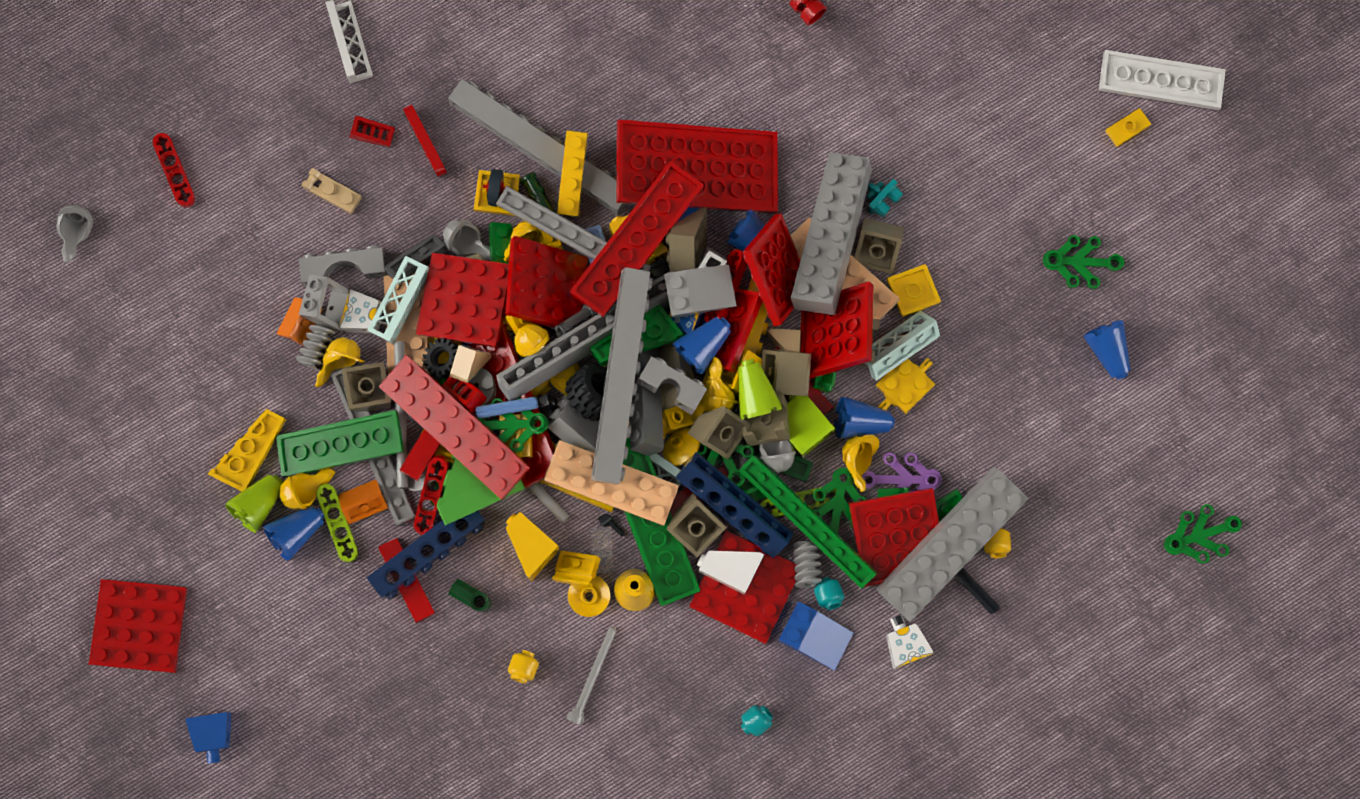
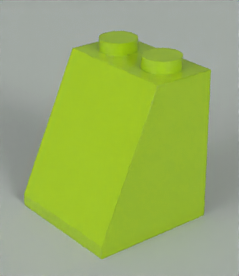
M791 395L788 398L790 402L787 403L790 431L789 441L799 454L804 457L833 434L835 428L808 396Z

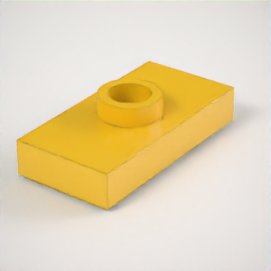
M1139 108L1107 128L1105 132L1115 146L1118 147L1150 127L1151 123Z

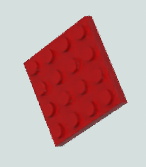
M779 213L775 214L743 251L744 260L748 263L752 279L758 287L760 298L765 304L767 315L771 319L773 326L781 325L794 309L791 295L801 261L783 215Z
M513 236L510 240L506 315L555 328V326L580 312L585 304L572 296L570 290L586 271L588 257Z
M432 253L416 335L498 348L506 308L509 264Z
M868 281L841 290L835 315L801 310L800 352L811 354L809 379L872 361L874 284Z
M737 289L735 300L737 307H731L726 317V320L731 325L729 328L731 333L715 355L722 364V371L734 373L763 302L759 292Z
M932 487L849 503L857 553L877 572L864 587L881 584L937 526L939 519Z
M725 531L716 551L760 552L764 556L745 594L704 575L699 585L700 591L695 593L689 608L766 645L796 582L795 575L798 573L795 572L794 568L797 565L778 555L772 558L765 554L757 545Z
M101 579L88 665L176 673L187 588Z

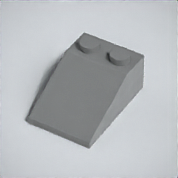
M729 265L689 269L664 274L671 316L674 318L737 307Z

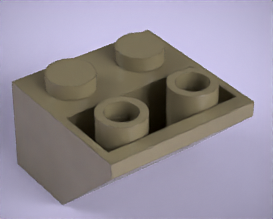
M763 349L762 368L775 392L782 391L786 395L808 396L811 354L783 349Z

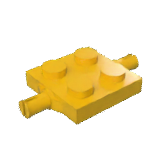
M926 358L918 366L907 359L888 372L876 384V387L885 397V400L877 407L887 410L893 405L906 415L935 386V383L925 373L933 365L932 361L929 362L930 359Z

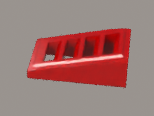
M355 115L349 138L390 147L395 127ZM359 125L363 126L361 133L357 132ZM367 127H371L369 135L365 134ZM375 129H379L377 138L373 137ZM383 131H387L385 140L381 139Z
M449 377L442 386L470 412L475 413L476 407L481 406L487 400V397L470 382L467 383L460 380L451 389L459 380Z

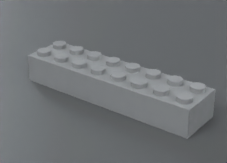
M829 152L791 295V300L796 310L830 315L836 314L872 173L869 157Z
M992 467L885 578L876 590L901 615L911 622L1029 498L999 469Z

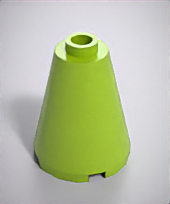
M754 359L742 361V366L738 367L741 419H745L746 414L748 418L771 413L772 410H775V407L777 411L781 410V403L760 363L755 362Z
M267 475L228 500L225 507L235 519L238 518L243 522L241 525L249 531L256 533L260 530L279 498L283 481L276 475Z

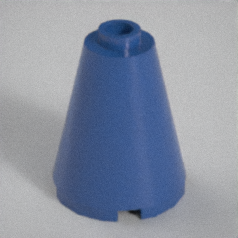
M751 209L746 212V219H740L729 235L730 239L726 240L729 245L742 251L745 250L765 226L763 221Z
M715 317L679 338L672 345L676 347L675 350L690 366L694 365L697 368L695 371L701 375L705 372L731 333L729 330L731 325L725 318L719 319Z
M1123 320L1111 322V324L1106 326L1102 325L1083 335L1085 341L1111 378L1116 377V380L1128 376L1127 372L1131 371Z
M841 397L837 403L835 413L839 415L838 421L834 420V428L838 438L845 439L855 436L888 433L894 427L895 418L889 411L849 397Z
M310 506L264 525V533L275 550H282L283 553L280 556L284 560L289 561L324 523L322 520L324 514L318 507Z

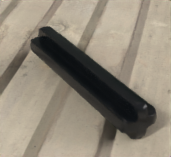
M964 568L955 575V578L990 614L995 613L999 609L998 603Z

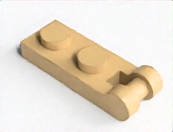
M311 168L308 173L310 176L307 180L303 181L301 186L352 215L362 196ZM316 180L321 182L318 188L314 186Z

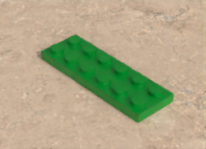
M397 410L276 436L281 476L284 478L294 476L297 473H310L404 452Z

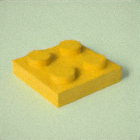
M926 264L887 278L890 290L900 298L897 307L901 317L941 303Z

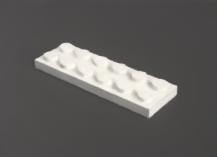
M1105 50L1098 91L1220 110L1226 69Z

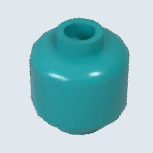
M825 577L814 588V594L821 608H826L829 611L837 609L842 605L845 595L838 580Z
M753 705L742 714L741 720L743 724H741V728L747 735L752 734L755 737H759L772 727L773 715L766 706Z

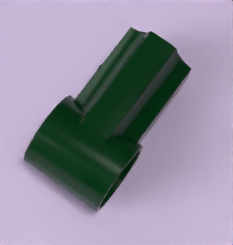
M458 578L448 595L480 613L487 612L492 605L488 595ZM479 597H484L485 605L477 608L476 600Z

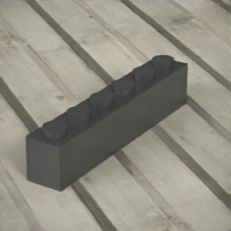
M659 347L638 354L637 362H640V370L638 375L635 374L634 383H637L651 356L654 358L659 357ZM637 383L636 395H632L631 404H634L633 416L629 417V425H631L630 450L651 456L664 449L661 385L653 393Z

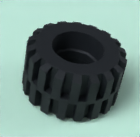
M595 362L584 365L566 382L567 387L565 388L570 406L576 410L575 412L578 415L581 414L583 418H589L590 421L600 420L607 367H603L600 363L596 364Z

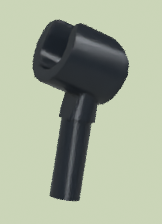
M603 514L598 517V521L603 528L610 525L621 537L625 534L613 522L610 515Z

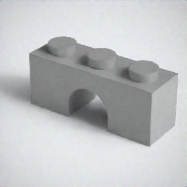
M652 356L637 381L639 385L653 393L664 383L674 385L678 392L674 405L691 415L707 390L701 381L697 379L691 380L685 376L686 374L678 368L673 369L667 366V362L663 359Z

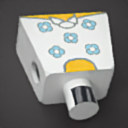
M349 289L339 327L346 333H370L367 330L381 302ZM386 319L379 321L375 330L379 331L381 324L388 325Z
M902 615L890 619L895 631L887 634L886 638L893 669L934 653L916 623L906 626Z

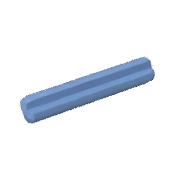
M536 397L479 406L476 407V415L478 418H486L537 409L538 400Z

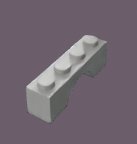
M368 246L365 250L351 248L343 253L329 251L321 256L307 254L304 258H299L301 283L304 287L307 286L310 275L329 277L332 271L341 266H353L359 269L366 279L387 276L384 269L386 266L385 253L382 247L379 248L378 246Z

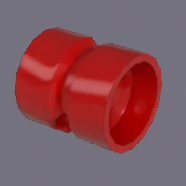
M791 0L789 3L796 13H801L800 18L807 26L815 23L827 11V7L821 0Z

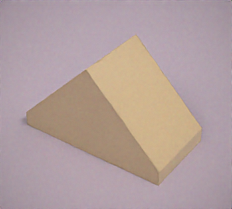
M771 328L768 331L767 336L780 349L800 352L801 330Z
M459 345L450 377L468 383L488 362L491 354Z

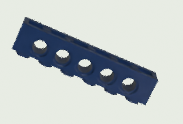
M697 452L681 467L675 478L683 486L696 494L700 500L707 503L714 512L725 518L731 526L743 533L748 540L760 547L765 554L774 558L789 543L793 535L790 529Z
M476 511L447 525L442 520L366 577L382 600L386 598L388 600L392 599L399 593L398 589L403 585L405 587L409 586L416 580V575L420 572L425 574L433 567L432 563L438 559L442 561L450 555L449 551L455 546L459 548L468 541L466 538L472 533L476 535L485 528L483 526L486 523L485 519L479 511ZM464 521L468 524V527L464 531H459L456 528L457 523ZM448 534L451 540L447 544H442L439 542L440 536ZM425 547H431L434 549V552L431 556L425 557L422 555V550ZM408 560L417 562L416 567L412 570L406 569L405 563ZM389 574H399L398 581L390 583L387 580Z

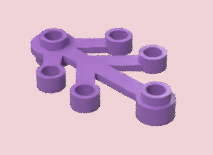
M892 452L885 453L883 461L887 465H891L899 475H875L870 470H867L862 475L864 480L866 476L872 477V481L866 483V488H871L875 484H899L898 488L909 487L911 484H920L915 490L931 487L935 490L942 482L941 474L934 469L927 470L918 461L917 456L913 452L906 453L904 461L908 465H912L920 475H911L896 460V456ZM888 455L893 456L892 462L886 461ZM909 455H913L915 458L911 463L907 461ZM930 476L935 477L934 483H928Z

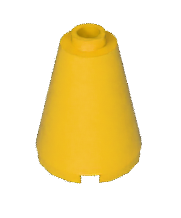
M641 569L624 571L618 576L614 584V596L619 605L626 610H643L653 602L656 595L648 573ZM632 584L639 585V587L635 590L632 589L630 586Z

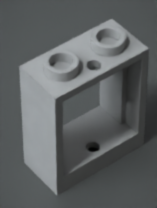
M310 275L298 315L315 324L325 326L334 331L343 332L344 330L339 326L349 289L328 277ZM328 288L332 292L325 316H323L320 312Z

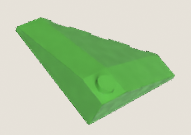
M453 455L451 457L454 459L452 469L447 471L443 486L446 487L443 498H439L436 505L445 525L502 500ZM522 480L515 485L506 497L525 489Z

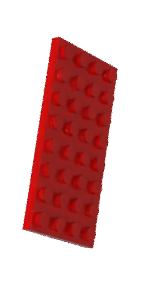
M622 119L617 121L616 203L637 204L671 161L704 184V188L688 208L701 209L706 207L713 210L743 212L751 209L758 213L773 214L778 212V132Z

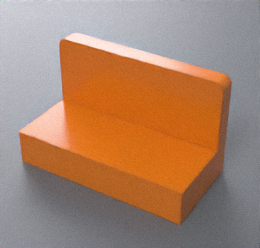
M295 297L277 334L304 346L302 344L303 341L308 340L306 334L312 333L309 326L316 324L298 315L303 299Z
M376 479L338 494L340 507L348 524L388 509Z

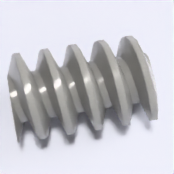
M317 324L309 326L313 333L306 334L309 340H304L302 343L306 348H300L299 350L303 356H297L296 360L308 368L320 371L315 365L323 364L318 358L325 355L322 349H328L325 342L333 341L328 335L336 334V332Z
M809 541L794 543L793 546L796 548L794 550V556H796L794 563L797 565L794 570L798 573L795 575V580L798 581L795 586L797 588L814 587L822 582V579L816 578L817 575L822 574V571L815 569V567L821 566V562L815 561L821 555L814 553V551L820 548Z

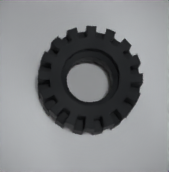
M448 339L434 340L435 344L432 342L428 344L431 347L430 349L425 348L424 351L428 353L427 355L423 354V358L426 359V361H423V365L427 366L425 369L429 373L442 379H448L458 345ZM447 351L449 353L448 362L444 366H439V355Z

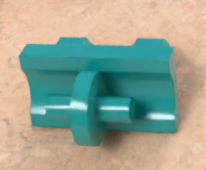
M892 179L882 191L880 189L884 184L881 181L877 185L873 183L868 185L870 192L866 197L869 200L874 196L876 197L867 209L870 214L875 212L883 218L891 209L883 201L888 197L896 204L901 199L903 193L896 187L898 183L896 180Z

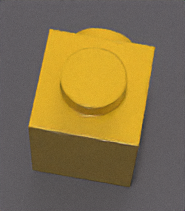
M679 407L662 411L663 436L688 428L693 424L689 413Z

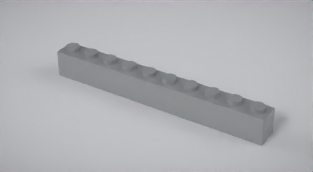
M463 79L459 82L448 98L449 104L561 178L565 146L562 145L563 143L555 136L551 138L538 125L534 127L528 123L529 120L521 114L516 115L505 103L499 104L495 101L494 96L488 92H481L478 90L479 87L473 82H466ZM586 158L583 170L582 192L618 216L626 204L616 203V180L613 179V175L604 169L601 171L592 160Z
M626 267L621 270L591 481L617 485L620 484V480L623 481L625 468H622L623 459H626L628 454V447L625 446L626 438H629L631 433V425H628L629 417H632L634 412V404H631L632 395L635 396L637 391V383H634L635 374L638 375L640 370V362H637L638 353L641 354L643 350V341H640L641 332L644 333L646 329V320L643 319L644 312H647L649 308V299H646L647 291H650L652 287V278H649V271Z
M664 275L654 280L651 290L647 291L646 299H649L648 311L659 304L663 309L670 306ZM614 304L604 318L599 314L544 346L537 353L524 358L497 375L498 385L509 401L519 398L592 354L590 346L613 332L616 304Z

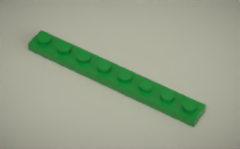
M755 454L739 469L756 488L861 589L877 574L856 551Z

